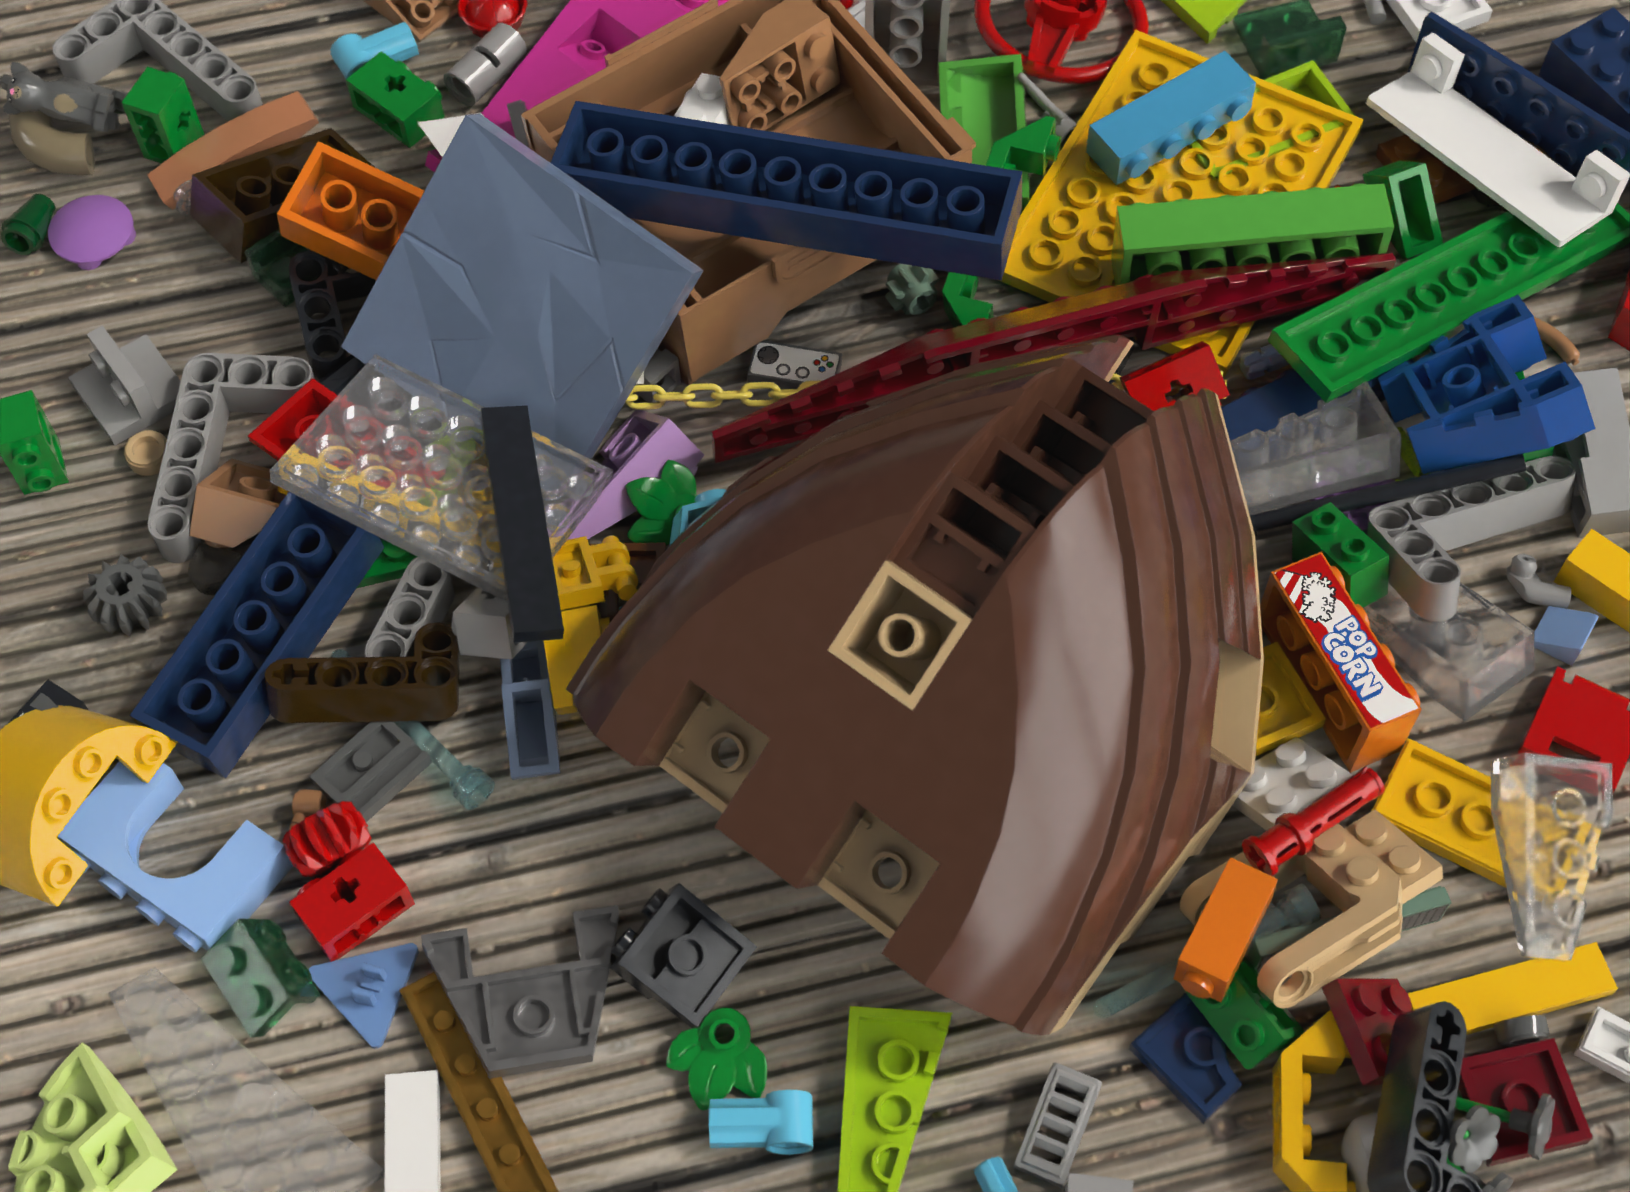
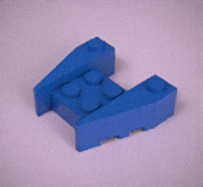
M1519 295L1473 314L1463 321L1464 330L1449 340L1442 335L1429 344L1431 352L1410 365L1405 361L1378 378L1394 423L1420 412L1425 419L1421 423L1406 428L1423 474L1551 448L1560 443L1572 441L1579 435L1596 429L1583 386L1566 361L1522 380H1519L1515 372L1524 371L1533 364L1547 359L1534 316Z

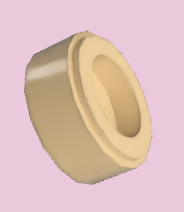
M145 430L129 438L124 447V456L134 473L142 476H152L159 473L167 441L161 433L154 430Z

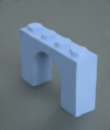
M119 761L83 801L57 838L88 864L83 873L91 868L101 875L98 882L118 899H122L126 894L139 902L135 906L136 910L150 922L159 926L164 920L176 929L172 933L173 936L188 949L196 953L202 947L217 957L293 867L285 853L287 850L282 843L246 820L214 858L198 871L179 878H159L145 873L140 869L139 851L142 840L149 828L184 790V787L173 769L162 763L149 783H145Z

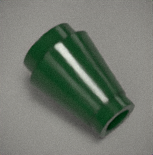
M34 194L2 223L1 240L3 244L12 252L20 255H29L33 251L39 250L55 211L54 202L43 194Z

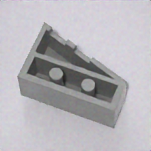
M1618 367L1573 372L1583 386L1596 428L1579 435L1572 441L1555 445L1552 456L1566 458L1576 466L1572 504L1569 511L1578 538L1585 537L1591 528L1601 535L1630 532V427Z

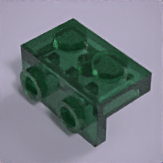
M239 918L201 958V961L250 1038L264 1037L296 1003H313L320 996V993L311 981L312 976L309 969L297 960L286 943L284 931L269 919Z

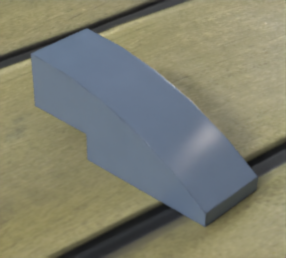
M544 641L527 642L513 659L500 658L501 689L512 780L561 774L556 711L553 706Z

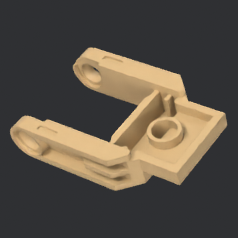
M1377 810L1371 811L1345 828L1338 823L1314 839V845L1304 856L1296 854L1278 866V873L1273 876L1278 879L1274 893L1306 874L1307 880L1343 913L1271 957L1259 972L1257 978L1258 988L1277 1007H1292L1320 990L1321 987L1339 978L1401 938L1403 904L1443 879L1442 865ZM1241 852L1240 854L1233 857L1234 859L1251 866L1244 852ZM1228 861L1195 880L1183 893L1180 900V911L1194 926L1203 911L1202 907L1209 900ZM1292 974L1290 979L1282 985V983Z

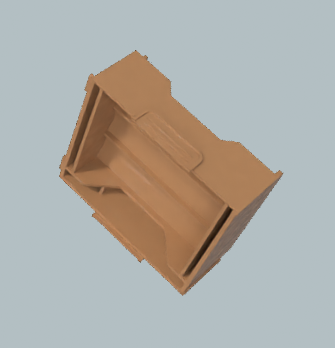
M709 0V2L617 52L605 55L606 68L521 114L529 148L551 162L575 101L674 116L683 103L686 92L692 89L701 73L721 77L762 14L784 0H729L718 6V0ZM809 0L830 17L841 83L765 131L972 163V149L976 147V142L953 117L947 120L841 2L839 0ZM630 218L704 270L658 346L661 352L666 348L679 358L680 377L686 385L696 382L700 377L767 339L786 312L876 260Z

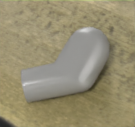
M1518 554L1512 558L1511 566L1507 567V580L1523 600L1537 605L1568 608L1571 599V587L1543 582L1535 573L1537 570L1536 560L1530 555Z

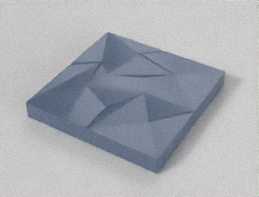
M465 115L341 347L443 421L450 424L461 434L471 438L475 444L484 450L481 408L527 405L541 491L557 502L571 494L704 270L483 115Z

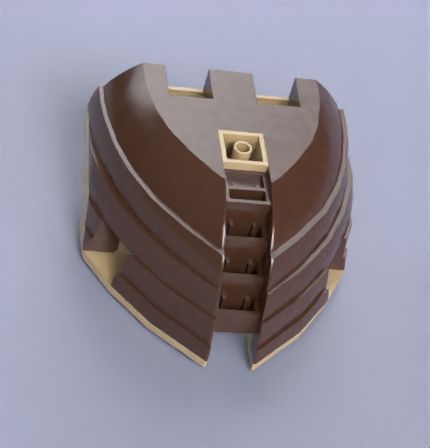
M1112 335L980 362L866 402L870 407L837 419L777 457L769 456L731 484L724 495L690 523L657 559L640 588L623 605L592 646L566 688L567 691L573 694V701L578 712L596 738L633 766H660L722 813L714 826L716 829L794 888L799 889L818 885L889 939L881 954L922 985L976 1012L1012 1025L1020 1032L1031 1035H1049L1066 1025L1119 945L1134 938L1187 858L1198 855L1254 774L1264 665L1256 541L1220 401L1216 393L1209 389L1201 388L1197 395H1185L1178 398L1174 405L1153 411L1110 384L1111 377L1134 344L1130 339L1122 335ZM728 738L734 740L739 748L738 760L731 767L725 766L720 761L718 755L721 743ZM888 857L896 860L902 869L900 883L893 888L886 886L879 877L880 864Z

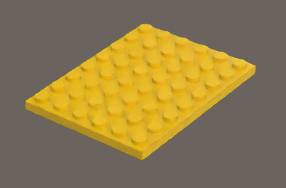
M1135 30L1062 147L1056 161L1053 162L1021 213L1001 282L1050 303L1059 297H1074L1093 292L1102 286H1115L1111 254L1117 206H1127L1133 203L1173 202L1178 199H1208L1223 195H1254L1268 191H1300L1314 187L1329 188L1358 136L1364 119L1248 74L1256 82L1255 87L1259 88L1260 91L1254 93L1252 107L1242 119L1224 124L1204 140L1198 139L1197 141L1203 149H1191L1187 145L1173 158H1164L1150 166L1141 176L1128 178L1122 183L1115 185L1086 153L1089 126L1209 59ZM1334 120L1344 124L1326 133L1321 126ZM1312 129L1319 133V136L1305 142L1297 138V135ZM1291 138L1294 144L1293 147L1268 157L1270 146ZM1263 149L1265 150V152L1259 157L1247 156L1252 153L1261 151ZM1197 154L1207 158L1209 162L1207 169L1201 164ZM1241 159L1242 161L1249 164L1245 167L1241 164L1229 163H1232L1234 160ZM1213 165L1216 167L1224 166L1220 170L1218 178L1213 180L1210 176ZM1232 170L1231 173L1225 175L1226 172ZM1255 321L1156 346L1155 348L1172 355L1204 341L1210 345L1219 370H1223V377H1225Z

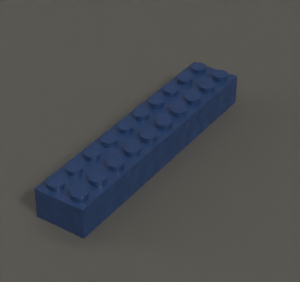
M575 101L550 162L632 219L1001 281L1022 209V171Z

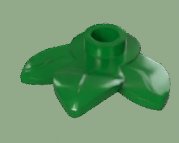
M667 460L663 466L660 479L642 477L625 485L632 505L642 515L628 530L627 538L634 543L666 542V546L670 544L673 518L682 506L695 503L694 500L697 496L695 477L687 467L676 461Z
M731 1008L713 1010L703 1019L700 1027L682 1031L677 1035L668 1050L666 1066L677 1071H689V1092L697 1107L702 1111L709 1109L710 1099H724L731 1092L733 1086L748 1096L760 1098L767 1082L766 1057L750 1041L751 1028L747 1019L740 1012ZM722 1024H729L734 1029V1038L727 1044L719 1043L715 1037L716 1029Z

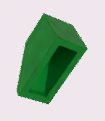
M1397 161L1363 174L1366 185L1385 184L1394 223V230L1390 241L1402 258L1408 259L1443 244L1426 163Z

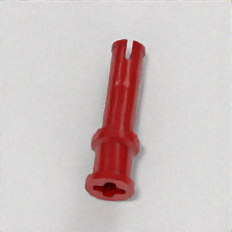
M1363 767L1348 780L1336 786L1298 813H1283L1276 818L1275 825L1258 837L1250 835L1242 841L1243 852L1253 868L1273 877L1278 873V866L1296 854L1304 856L1314 845V839L1343 821L1368 802L1381 796L1385 792L1381 778L1373 769Z

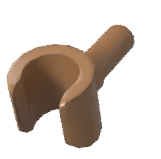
M302 789L294 794L292 801L294 816L288 831L293 825L303 821L305 817L326 808L327 798L325 795H322L320 790Z

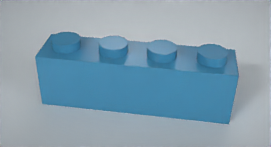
M1224 50L1092 123L1089 126L1086 153L1115 185L1129 178H1137L1155 163L1164 158H1173L1182 148L1198 139L1204 140L1208 138L1216 129L1224 124L1242 119L1252 107L1256 82Z

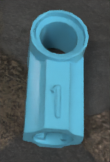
M402 22L365 38L351 33L343 35L333 43L330 55L345 79H347L381 51L395 61L407 60L419 55V51L409 26L406 22Z
M778 1090L768 1093L765 1098L710 1099V1148L765 1147L768 1152L782 1155L802 1154L813 1149V1099L811 1093L801 1090Z

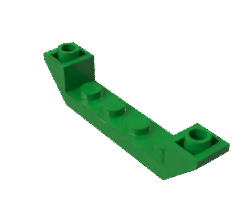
M1046 116L993 142L986 166L1010 170L1017 169L1044 176L1048 161L1055 162L1060 150L1061 136L1056 135V118ZM953 272L948 273L942 295L944 311L954 328L966 325L978 318L989 319L994 317L993 304L974 299L979 279L977 276Z

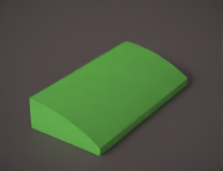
M1021 54L939 62L941 114L947 120L953 117L976 142V147L972 149V164L986 166L993 142L1027 126L1024 85L1017 78L1019 73H1023ZM1022 171L1021 213L1031 199L1029 172Z

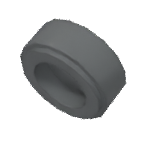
M1545 1015L1516 1017L1493 1025L1497 1043L1503 1047L1542 1041L1550 1035Z

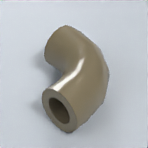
M40 111L9 114L12 141L28 161L53 173L79 176L92 175L94 173V149L89 133H68L56 130L52 126L53 117L47 116Z

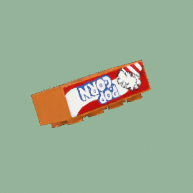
M1319 552L1272 571L1260 603L1262 629L1271 644L1274 642L1279 643L1324 714L1326 721L1322 728L1348 771L1351 773L1400 752L1422 710L1420 699L1414 687L1409 683H1405L1398 673L1390 649L1384 643H1379L1372 632L1369 618L1363 607L1355 604L1346 591L1344 578L1339 569L1331 566L1324 554Z

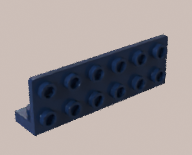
M1429 12L1424 17L1407 72L1411 71L1422 38L1435 33L1465 55L1452 88L1523 140L1530 141L1543 148L1552 160L1567 172L1576 177L1585 157L1598 150L1630 173V133L1434 12ZM1630 177L1626 183L1624 190L1630 185Z

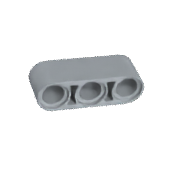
M424 554L410 562L366 643L365 657H414L416 632L428 623H442L455 596L451 576L443 558L434 554ZM429 581H438L432 586H423ZM409 619H418L417 622L411 625H402Z

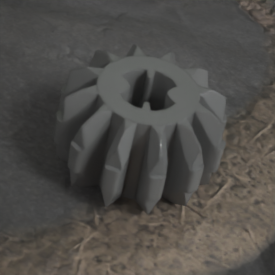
M121 554L117 564L112 566L102 561L101 568L103 572L101 574H88L90 587L83 590V598L88 605L87 612L91 619L97 622V624H102L104 630L110 634L121 628L123 633L131 636L134 626L139 624L141 627L149 630L150 623L148 618L150 616H163V608L160 604L168 600L167 591L162 583L163 578L159 571L153 566L149 567L147 562L140 556L129 562L128 558Z

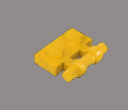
M586 536L550 543L561 610L582 608L590 604L605 602L603 592L605 590L612 589L624 601H628L637 591L638 578L635 569L629 565L630 555L628 549L616 536H607L601 544L589 546Z

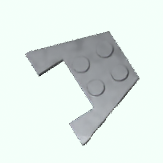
M618 905L573 912L579 961L477 977L473 976L467 928L421 935L423 950L489 1078L593 1062L610 971L609 967L613 954L610 950L615 943L619 921Z

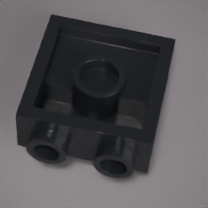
M678 883L670 888L667 893L659 888L641 909V912L647 916V919L637 932L629 927L616 941L610 952L617 956V958L609 968L647 999L655 998L690 1028H697L757 946L683 885Z

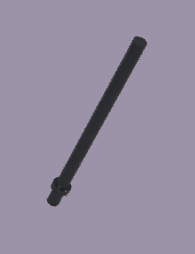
M1518 454L1252 514V510H1249V515L1255 537H1257V532L1290 525L1292 521L1329 502L1343 513L1526 471V464L1523 454Z

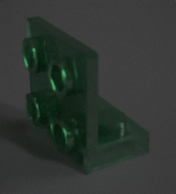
M1296 0L1235 15L1233 19V25L1262 80L1312 60L1318 66L1337 62L1347 29L1341 16L1319 20L1309 0Z

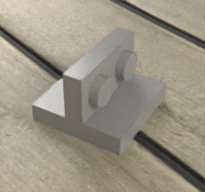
M103 325L87 334L95 350L88 354L92 364L68 378L114 446L174 412L181 381L146 334L121 348L116 345Z

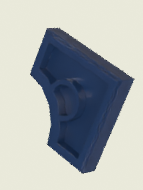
M1186 992L1130 1044L1129 1050L1203 1124L1234 1096L1242 1086V1083L1230 1068L1225 1042Z

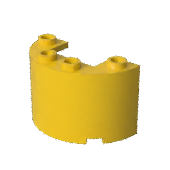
M58 705V708L43 711L32 710L4 726L0 730V885L58 907L85 871L88 864L57 839V836L115 758L142 782L149 783L176 746V743L168 736L154 729L82 708Z

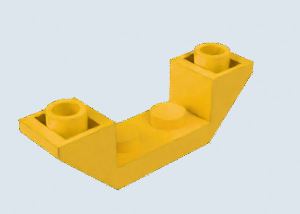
M1331 1010L1280 1054L1272 1069L1273 1172L1291 1192H1356L1355 1182L1347 1181V1163L1303 1159V1157H1309L1311 1153L1312 1130L1310 1125L1303 1124V1105H1309L1311 1097L1310 1073L1302 1072L1335 1074L1344 1059L1350 1058Z

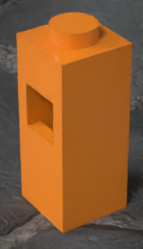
M1232 857L1229 858L1177 962L1173 979L1180 982L1187 992L1202 999L1211 997L1222 1002L1271 903L1278 879Z

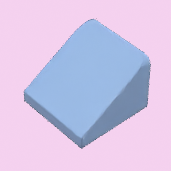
M1548 606L1528 645L1572 666L1599 616L1590 612Z

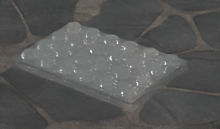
M375 354L270 469V482L507 602L481 425V408L485 407ZM532 431L553 559L599 499L602 491L612 478L613 470Z

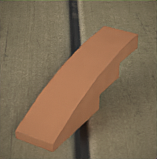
M297 91L258 106L218 126L182 148L148 173L147 176L162 202L174 210L191 196L192 174L299 139L317 125L319 121L302 94Z

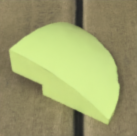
M81 1043L62 1062L40 1091L39 1097L43 1100L44 1106L38 1114L32 1129L19 1132L8 1166L9 1171L16 1176L14 1192H151L177 1170L165 1147L133 1100L91 1048L84 1043Z

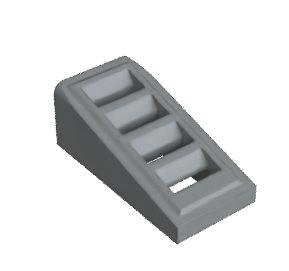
M1053 1063L1013 1168L1063 1189L1102 1082L1062 1064ZM1057 1087L1085 1100L1082 1103L1055 1092V1089ZM1049 1105L1077 1116L1076 1124L1048 1113ZM1043 1126L1070 1137L1068 1145L1038 1133L1040 1127ZM1033 1145L1063 1157L1060 1166L1031 1154Z

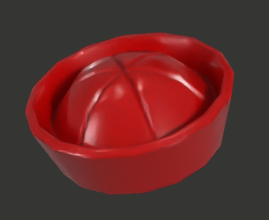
M459 0L457 4L459 16L472 33L480 38H483L497 23L508 24L517 31L521 27L528 5L527 0Z

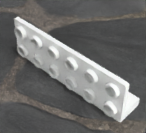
M1435 33L1422 38L1410 72L1368 96L1367 106L1557 247L1563 246L1610 215L1630 177L1629 172L1598 150L1585 157L1577 177H1574L1452 87L1465 55Z

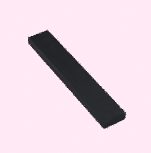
M528 406L481 408V425L513 642L563 639L564 626Z

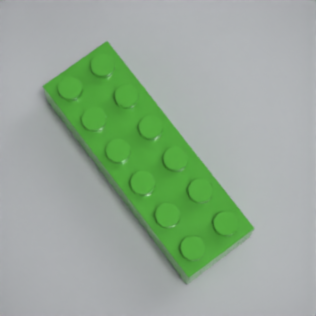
M1359 183L1346 187H1314L1300 191H1268L1254 195H1223L1208 199H1178L1173 202L1133 203L1127 206H1117L1111 254L1115 286L1135 281L1144 275L1155 276L1171 271L1387 253L1394 230V223L1384 183L1370 185Z

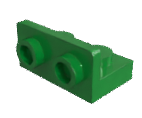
M1244 956L1222 1002L1211 997L1202 999L1190 994L1186 990L1185 992L1243 1067L1249 1070L1255 1068L1273 1051L1289 1047L1305 1031L1287 1008L1277 1007L1258 988L1257 978L1259 973Z

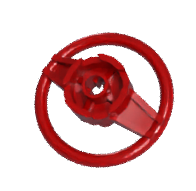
M975 0V21L986 44L997 56L1021 54L1023 73L1037 79L1062 84H1084L1104 80L1121 54L1120 52L1114 58L1092 66L1061 67L1072 42L1086 40L1089 32L1095 30L1100 24L1108 0H1025L1026 23L1033 28L1028 56L1013 48L998 33L991 18V0ZM1123 0L1132 18V35L1135 30L1148 34V15L1143 1Z

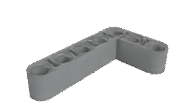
M113 0L60 36L52 46L53 54L63 77L79 79L94 84L144 50L169 72L184 78L187 87L227 121L263 105L255 80L160 0Z
M200 353L187 361L183 369L148 517V530L164 559L173 563L185 562L194 557L200 548L202 539L189 536L196 486L218 468L230 412L273 414L312 378L315 379L312 368L306 360L291 356Z
M1559 456L1542 457L1525 462L1526 471L1409 497L1372 509L1368 517L1367 536L1389 555V584L1421 618L1429 621H1444L1452 618L1457 613L1461 569L1446 551L1567 514L1571 509L1576 476V466L1573 462Z

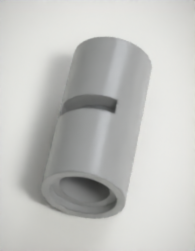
M497 23L444 75L443 80L448 91L460 103L466 106H473L527 53V47L523 38L508 24Z

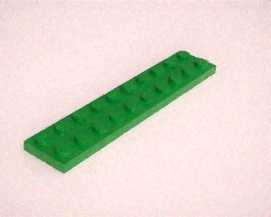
M1617 203L1610 215L1563 246L1557 247L1507 211L1272 329L1267 341L1325 403H1328L1430 349L1429 344L1442 335L1448 339L1465 329L1463 321L1473 314L1516 295H1519L1523 300L1630 244V214Z

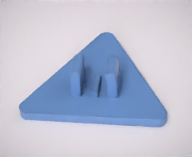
M408 943L311 966L308 969V976L372 1048L378 1049L382 1047L401 1000L402 994L399 989L406 986L419 950L414 943Z

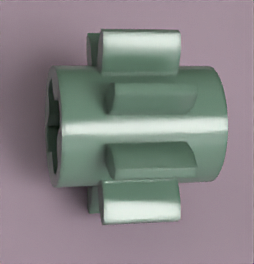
M898 264L888 275L885 285L890 291L885 295V298L895 311L902 309L905 315L909 313L913 315L922 314L929 310L936 302L938 290L934 285L938 283L939 278L930 268Z

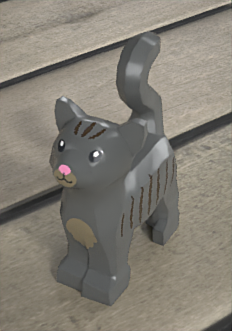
M12 62L10 66L13 76L3 74L0 78L1 88L7 91L6 98L8 101L3 106L5 113L19 114L21 112L40 111L53 118L91 125L94 130L108 132L109 129L120 130L119 114L114 113V110L125 111L121 102L129 92L114 90L70 77H62L56 81H44L39 76L31 73L26 66L17 62Z

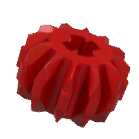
M342 801L338 804L333 803L323 810L320 809L315 814L305 817L303 821L293 825L285 833L282 841L287 850L285 853L291 864L297 868L303 877H313L331 868H335L347 854L367 847L372 838L361 812L357 811L351 801Z

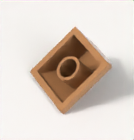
M232 458L197 484L189 536L203 539L211 547L226 549L234 548L260 533L286 496L278 492L280 472Z

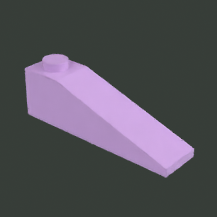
M635 410L600 450L599 453L605 458L601 465L592 472H584L577 482L580 486V494L576 500H569L561 505L547 524L550 543L584 536L587 539L593 537L636 512L625 489V485L628 482L642 477L660 479L663 466L667 460L681 463L694 476L698 469L697 463L705 455L669 418L643 410Z

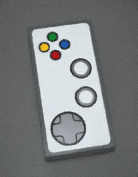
M763 340L754 347L747 373L748 383L773 382L780 389H797L803 382L822 381L840 373L842 353Z

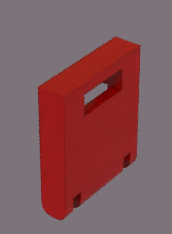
M1557 666L1548 682L1515 759L1608 802L1616 790L1630 756V711L1626 710L1630 699L1576 674L1569 684L1563 681L1566 670ZM1551 742H1556L1596 761V766L1591 770L1548 750Z

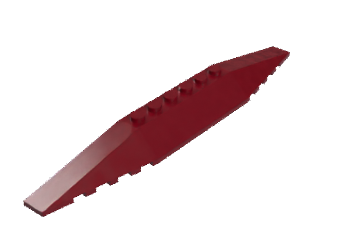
M1393 253L1171 271L1155 276L1144 275L1132 282L1117 286H1102L1093 292L1074 297H1059L1051 303L1040 306L1017 308L1009 314L989 319L978 318L966 325L947 330H932L924 336L916 337L712 431L713 458L715 463L805 440L837 419L870 407L866 402L980 362L1112 335H1122L1126 338L1136 336L1141 349L1145 350L1327 302L1393 269L1396 258Z

